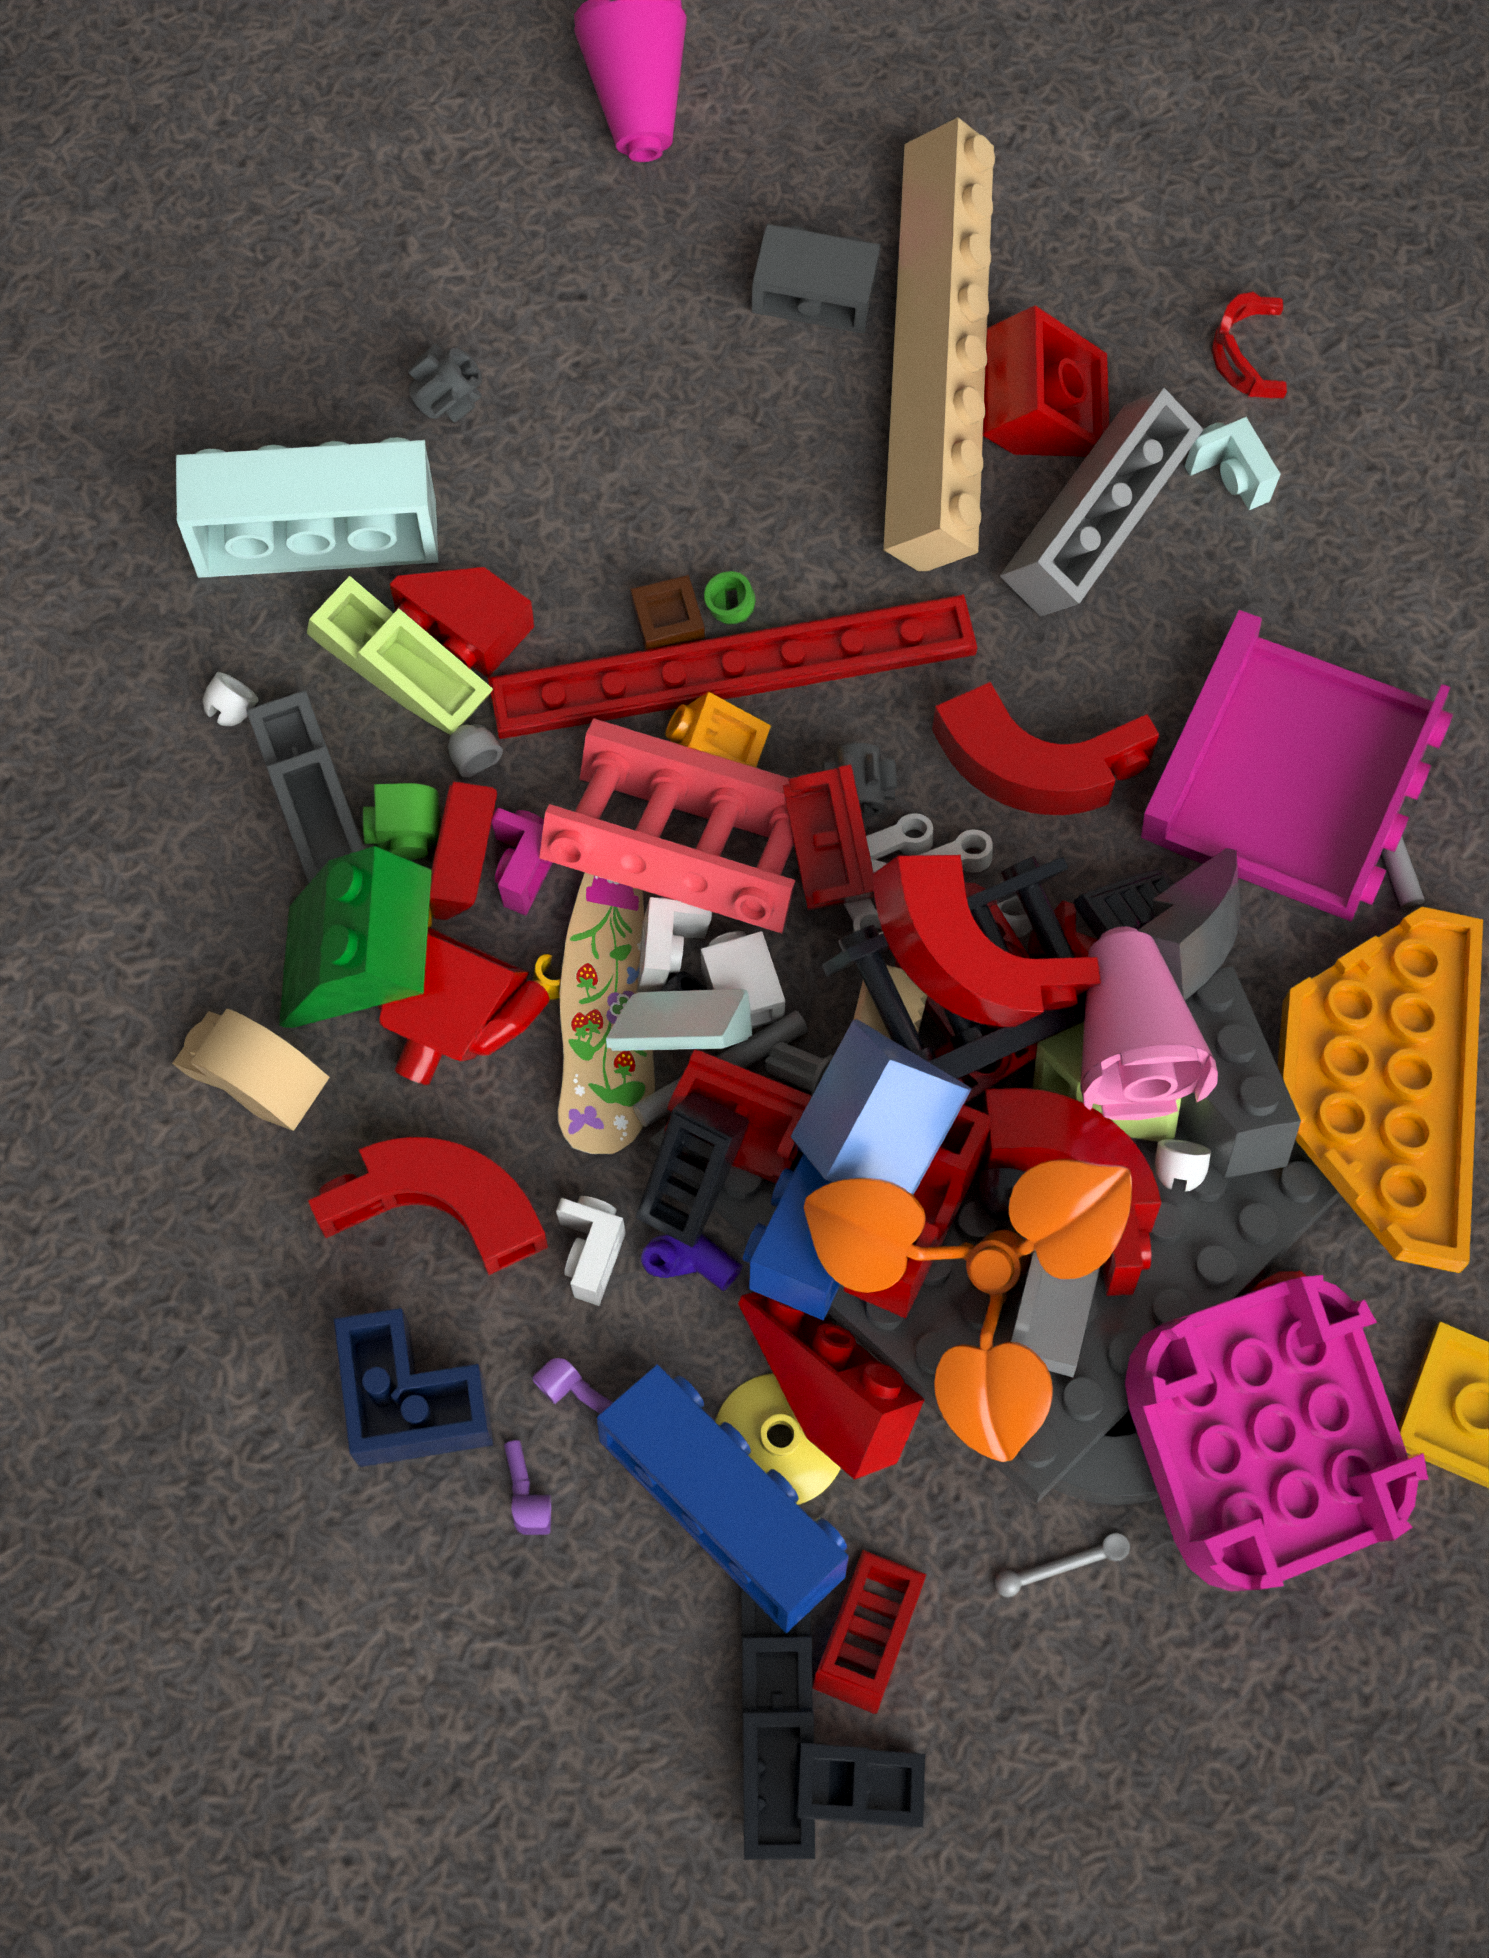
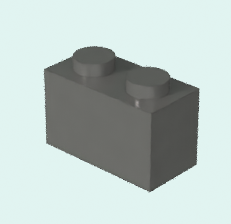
M766 224L752 284V313L865 334L878 276L881 245L865 242L853 236L837 237L810 232L799 226L783 227Z

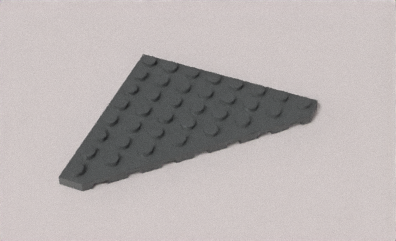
M968 1101L963 1105L981 1112L983 1101ZM1177 1124L1173 1140L1193 1142ZM665 1127L650 1139V1151L656 1157L665 1134ZM1131 1138L1149 1164L1161 1198V1206L1152 1232H1149L1151 1242L1150 1269L1141 1271L1133 1295L1106 1296L1103 1265L1100 1266L1074 1376L1070 1377L1049 1371L1053 1385V1398L1050 1411L1042 1426L1020 1449L1013 1460L1000 1462L986 1457L1036 1504L1129 1411L1125 1378L1129 1357L1142 1336L1164 1322L1243 1295L1341 1196L1296 1140L1287 1167L1224 1178L1209 1161L1208 1172L1204 1181L1195 1189L1184 1192V1180L1174 1178L1171 1190L1159 1181L1155 1173V1157L1158 1142ZM684 1147V1153L708 1164L709 1159ZM803 1152L801 1153V1155H800V1157H799V1159H798V1161H797V1163H796V1165H795L793 1171H795V1169H796V1167H797V1165H798V1163H799V1161H800V1159H801V1157H802V1155H803ZM984 1159L980 1163L941 1246H960L964 1242L976 1246L987 1235L998 1230L1012 1231L1026 1239L1015 1230L1010 1220L1000 1221L992 1218L982 1208L978 1196L979 1173L985 1169ZM732 1165L713 1209L749 1240L753 1229L758 1223L768 1226L777 1208L771 1205V1198L776 1183ZM674 1172L685 1183L699 1190L700 1185ZM962 1258L934 1260L906 1319L844 1292V1286L840 1285L828 1310V1314L843 1328L848 1330L855 1339L884 1365L890 1366L899 1372L904 1382L925 1399L924 1402L943 1418L935 1396L934 1379L936 1368L942 1355L955 1345L963 1344L980 1347V1333L990 1303V1294L982 1292L970 1281L966 1269L967 1261ZM1027 1273L1006 1292L1007 1299L1002 1305L994 1332L993 1347L1004 1342H1011Z

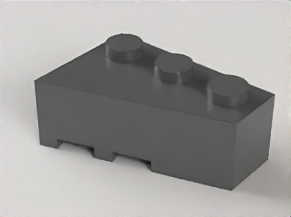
M1234 967L1218 969L1202 987L1185 1000L1215 1059L1218 1072L1217 1085L1206 1098L1197 1103L1194 1092L1182 1097L1177 1124L1194 1143L1203 1145L1211 1150L1210 1162L1224 1178L1287 1167L1301 1119Z

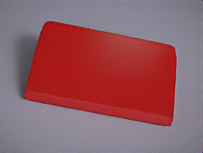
M453 782L452 785H449L431 873L429 906L434 919L448 920L469 909L476 901L497 799V791L493 787Z

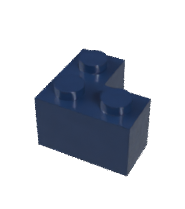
M402 1308L334 1319L349 1453L359 1467L494 1445L485 1379L479 1364L416 1374L411 1328Z

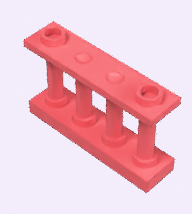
M593 719L585 736L579 779L589 782V785L575 812L551 804L548 805L545 811L539 858L782 934L795 884L794 879L781 876L794 845L782 785L789 784L788 780L791 778ZM614 790L649 801L635 830L600 820ZM673 808L709 819L696 849L660 838ZM733 827L769 838L756 868L720 857Z

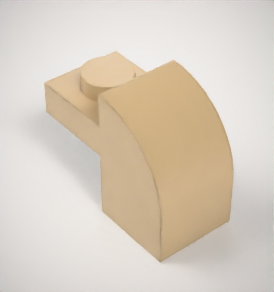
M226 1009L222 1015L208 1011L203 1020L196 1024L187 1034L184 1047L172 1063L189 1077L226 1091L259 1118L292 1131L295 1130L330 1078L281 1037L257 1022L230 1009Z

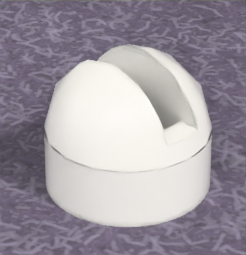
M221 672L215 674L207 686L203 697L205 713L211 717L219 710L221 713L217 723L222 726H234L241 723L248 716L246 710L255 707L258 702V697L246 685Z
M1161 1140L1157 1145L1155 1173L1159 1181L1166 1188L1171 1190L1174 1178L1184 1180V1192L1191 1191L1198 1187L1205 1179L1208 1172L1211 1150L1203 1145L1189 1141Z

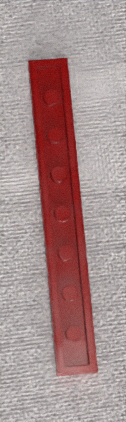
M963 594L489 677L488 682L489 686L493 688L491 698L499 739L590 724L593 719L607 721L674 709L682 704L687 706L707 692L725 700L974 656L977 653L978 647Z

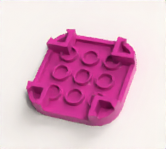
M1323 1275L1299 1277L1272 1284L1164 1322L1143 1335L1129 1357L1125 1378L1129 1410L1174 1542L1188 1568L1208 1585L1231 1592L1284 1586L1283 1581L1377 1542L1394 1541L1412 1528L1407 1520L1415 1507L1418 1482L1429 1480L1424 1453L1408 1455L1363 1331L1364 1327L1377 1323L1366 1301L1352 1300L1337 1285L1323 1281Z

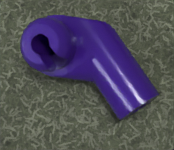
M667 1234L653 1238L643 1248L641 1253L643 1268L654 1277L670 1278L698 1272L721 1291H725L731 1286L743 1268L741 1263L703 1234H701L698 1243L693 1248Z

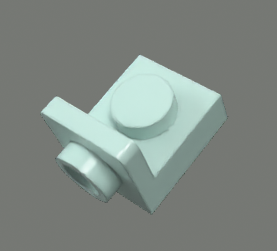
M1247 417L1227 425L1219 422L1204 428L1190 448L1184 466L1188 474L1191 476L1220 464V474L1226 489L1232 495L1239 494L1248 510L1270 502L1281 474Z

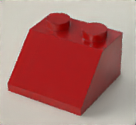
M1036 305L987 328L983 436L1013 455L1086 457L1109 426L1107 353Z

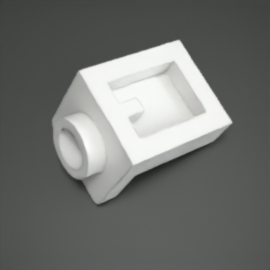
M665 897L649 898L642 925L637 992H658L666 984L669 973L677 974L680 972L684 937L705 939L712 919L711 911Z
M580 1196L577 1203L561 1198L556 1210L560 1225L589 1234L587 1240L576 1238L568 1256L565 1276L572 1278L570 1284L574 1298L600 1306L626 1234L623 1218L615 1215V1207L593 1197Z

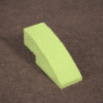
M350 576L309 619L307 634L323 648L403 707L449 735L465 723L493 690L492 687L399 608L393 613Z

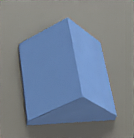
M855 1019L848 1028L790 1137L825 1180L834 1182L849 1178L883 1179L905 1188L914 1195L972 1088L860 1020Z

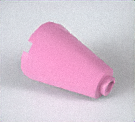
M1117 927L1106 931L1091 946L1088 957H1097L1101 984L1086 991L1080 1083L1084 1106L1091 1111L1093 1103L1101 1105L1103 1117L1114 1120H1143L1177 1112L1176 1100L1193 1092L1196 1103L1201 1101L1217 1085L1218 1072L1216 1062L1154 939L1150 935L1138 932L1137 929L1132 927Z

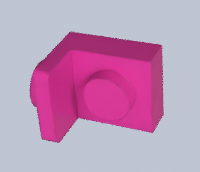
M497 808L492 818L496 840L516 847V850L508 848L502 855L495 873V883L498 884L503 907L526 916L553 863L539 858L544 819L526 810H517L514 814Z

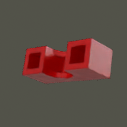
M966 1105L962 1106L913 1195L923 1207L926 1217L924 1228L920 1236L912 1243L913 1245L919 1247H939L942 1245L985 1155L992 1116ZM907 1257L904 1275L893 1286L870 1293L854 1291L844 1287V1292L906 1319L934 1260L918 1261Z

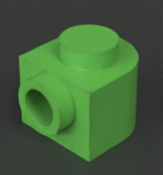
M415 783L374 784L375 806H363L364 843L377 844L379 848L390 851L407 860H415L427 856L428 849L437 846L440 833L439 792L433 787Z

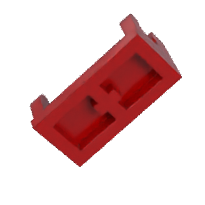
M852 765L840 766L839 768L789 779V784L782 785L808 911L874 898L872 880L874 871Z
M694 1049L689 1059V1064L673 1092L667 1110L672 1112L673 1108L690 1094L698 1093L746 1117L749 1120V1124L732 1165L777 1183L785 1168L794 1169L802 1153L798 1151V1145L790 1136L812 1096Z

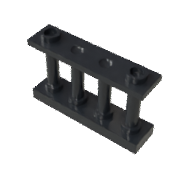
M1035 856L1025 859L1000 872L1003 880L1002 883L967 897L968 906L976 924L991 942L1010 953L989 907L1018 896L1047 959L1076 958L1042 888L1043 883L1068 869L1064 857L1039 866ZM874 924L840 939L838 943L842 952L822 964L827 977L857 965L891 1040L956 1079L1083 1022L1085 1019L1086 991L1077 995L1078 1003L1074 1006L1044 1010L1043 1013L1016 1027H1003L992 1033L987 1025L965 1019L942 1007L955 1036L949 1038L955 1050L936 1057L932 1046L924 1047L881 956L882 953L889 951L890 947L884 934L879 935Z

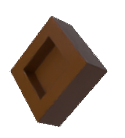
M689 575L630 589L631 603L645 650L705 639V627Z

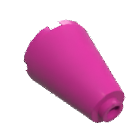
M588 0L574 14V32L615 146L620 153L629 155L632 161L649 162L656 160L662 156V151L668 149L673 142L687 23L685 9L682 10L681 0H616L612 2L610 0Z

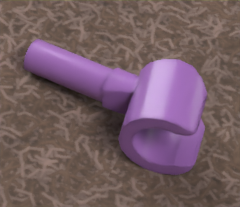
M551 1359L533 1376V1382L553 1404H556L569 1391L578 1400L599 1414L613 1403L589 1387L590 1385L582 1380L577 1370L566 1359Z
M519 1440L509 1441L504 1444L513 1483L511 1510L514 1526L519 1533L524 1535H547L551 1531V1495H530V1481L521 1442Z

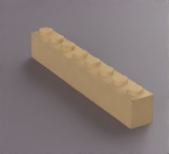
M959 117L904 144L883 550L917 571H930L978 553L981 471L983 469V419L985 416V367L987 364L986 338L987 315L989 313L988 287L989 265L991 263L990 235L991 215L993 213L992 183L995 154L994 145Z

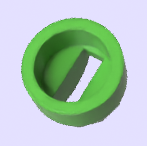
M726 571L714 576L707 584L704 592L705 603L715 619L725 625L742 623L754 612L755 593L749 580L741 573ZM737 589L738 606L731 609L727 591Z

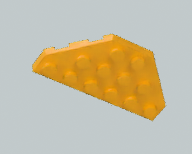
M1422 906L1404 917L1399 925L1379 937L1375 935L1340 957L1332 967L1312 979L1308 977L1289 990L1282 1003L1277 1067L1301 1119L1295 1139L1296 1142L1394 1260L1460 1273L1469 1264L1483 919Z

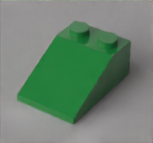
M376 846L331 859L323 866L289 906L279 1026L295 1028L424 994L431 869Z

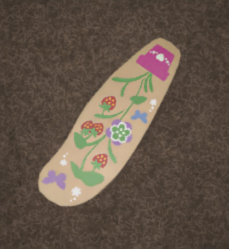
M584 873L567 930L559 991L564 1059L562 1087L558 1106V1123L564 1138L572 1148L590 1154H614L632 1143L642 1130L643 1125L638 1120L633 1110V1105L655 1091L653 1050L612 1051L606 1045V1038L627 1001L633 994L638 993L642 925L644 920L643 890Z

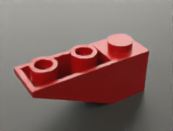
M757 1292L742 1295L738 1305L806 1438L854 1480L897 1464L925 1399L904 1382L899 1372L879 1362L856 1343L854 1336L848 1330L833 1324L826 1317L823 1321Z

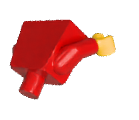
M429 906L424 994L377 1006L381 1010L379 1017L380 1025L408 1038L394 1071L414 1082L430 1085L442 1054L458 1061L472 1060L477 1055L489 1056L523 1033L548 1005L549 1000L560 998L561 979L550 980L543 975L551 965L552 955L543 954L540 956L535 964L532 981H526L529 974L528 971L430 928L432 925V914Z

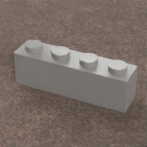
M1165 388L1125 404L1005 567L1000 577L1040 617L1080 604L1204 429Z

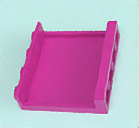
M1239 610L1146 808L1141 838L1202 864L1225 848L1237 850L1238 877L1240 879L1352 922L1360 901L1372 905L1387 871L1376 866L1383 848L1395 852L1409 820V817L1399 814L1405 797L1418 800L1432 766L1421 761L1427 746L1430 745L1439 749L1453 717L1452 713L1443 710L1450 687L1441 684L1434 701L1417 696L1260 638L1258 636L1262 618Z

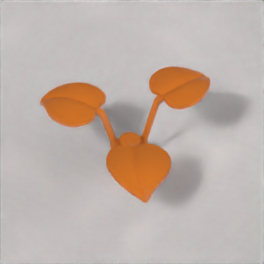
M1071 1159L1042 1162L1030 1168L1019 1178L1013 1187L1009 1200L1010 1221L1015 1230L1026 1239L1012 1231L998 1230L987 1235L976 1246L967 1242L962 1243L960 1246L919 1247L913 1245L912 1243L920 1236L925 1225L924 1209L917 1199L905 1188L883 1179L849 1178L831 1182L806 1197L804 1212L816 1253L825 1270L835 1281L854 1291L870 1293L893 1286L904 1275L907 1257L918 1261L960 1258L967 1261L966 1269L970 1281L982 1292L990 1294V1303L980 1333V1347L963 1344L955 1345L942 1355L935 1373V1396L943 1418L966 1445L988 1458L1006 1462L1013 1460L1020 1449L1042 1426L1050 1411L1053 1398L1050 1372L1044 1361L1032 1349L1018 1342H1004L993 1347L994 1332L1002 1305L1007 1299L1006 1292L1027 1273L1031 1262V1252L1036 1250L1038 1260L1043 1269L1058 1279H1076L1086 1276L1097 1270L1107 1261L1120 1241L1127 1224L1132 1199V1177L1130 1170L1125 1166L1100 1165Z

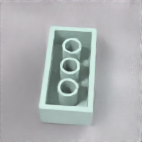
M395 437L385 439L380 443L349 445L340 441H330L317 447L286 448L280 445H267L258 450L225 452L219 449H204L196 454L176 455L177 523L198 578L439 563L436 499L425 440L410 441L405 438Z

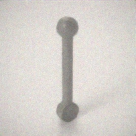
M1113 1533L1107 1536L1100 1546L1018 1573L1011 1570H1003L995 1577V1588L1000 1595L1013 1597L1020 1591L1021 1586L1105 1558L1111 1561H1121L1129 1554V1541L1122 1534Z

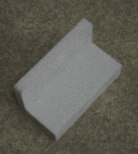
M1034 1250L1011 1342H1018L1032 1349L1044 1361L1049 1371L1073 1377L1079 1359L1099 1268L1086 1276L1076 1279H1058L1043 1269L1038 1260L1036 1250Z

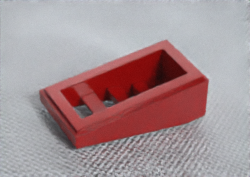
M862 1550L816 1672L812 1688L860 1709L877 1714L927 1574ZM870 1579L904 1593L902 1604L863 1590L866 1580ZM857 1605L895 1620L892 1630L855 1616L854 1613ZM847 1632L885 1647L883 1656L880 1657L844 1643ZM837 1660L875 1674V1678L871 1679L836 1665Z

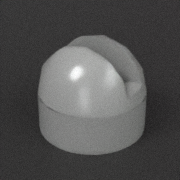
M465 724L458 727L451 734L447 746L450 759L462 777H472L496 764L503 753V749L493 733L485 726L478 724Z

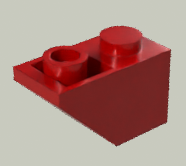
M485 567L398 575L389 584L395 606L394 613L399 608L469 669L474 667L487 678L491 676L535 627L531 600Z

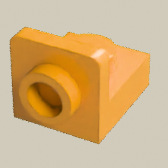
M707 692L689 705L682 704L676 709L668 723L665 736L671 739L670 742L756 768L771 725L720 697Z

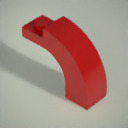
M991 682L935 706L932 731L949 761L972 786L999 803L1014 809L1043 815L1079 814L1109 805L1116 781L1114 776L1118 780H1125L1143 771L1150 764L1159 737L1157 729L1148 714L1084 742L1074 744L1046 742L1028 734L1015 723Z
M961 855L897 856L872 874L878 918L890 950L908 977L927 996L954 1014L985 1025L1016 1027L1043 1013L1044 1010L1062 1009L1076 1005L1078 1003L1077 995L1101 984L1097 957L1028 959L1012 955L991 942L980 930L970 912L965 891Z
M985 1089L981 1112L992 1116L986 1152L983 1157L985 1169L1012 1168L1027 1172L1030 1168L1042 1162L1071 1159L1100 1165L1125 1166L1130 1170L1132 1177V1199L1127 1224L1115 1250L1102 1265L1106 1296L1133 1295L1141 1271L1149 1270L1151 1266L1149 1232H1152L1161 1206L1159 1189L1153 1172L1139 1148L1111 1119L1103 1117V1114L1094 1108H1091L1090 1111L1084 1106V1103L1078 1100L1036 1089Z
M406 1137L390 1139L361 1148L359 1152L369 1173L356 1178L355 1174H346L332 1179L319 1189V1196L308 1200L325 1238L396 1207L424 1205L437 1208L451 1215L465 1228L476 1247L488 1275L548 1248L546 1235L527 1196L516 1181L504 1169L481 1153L461 1144L442 1139Z

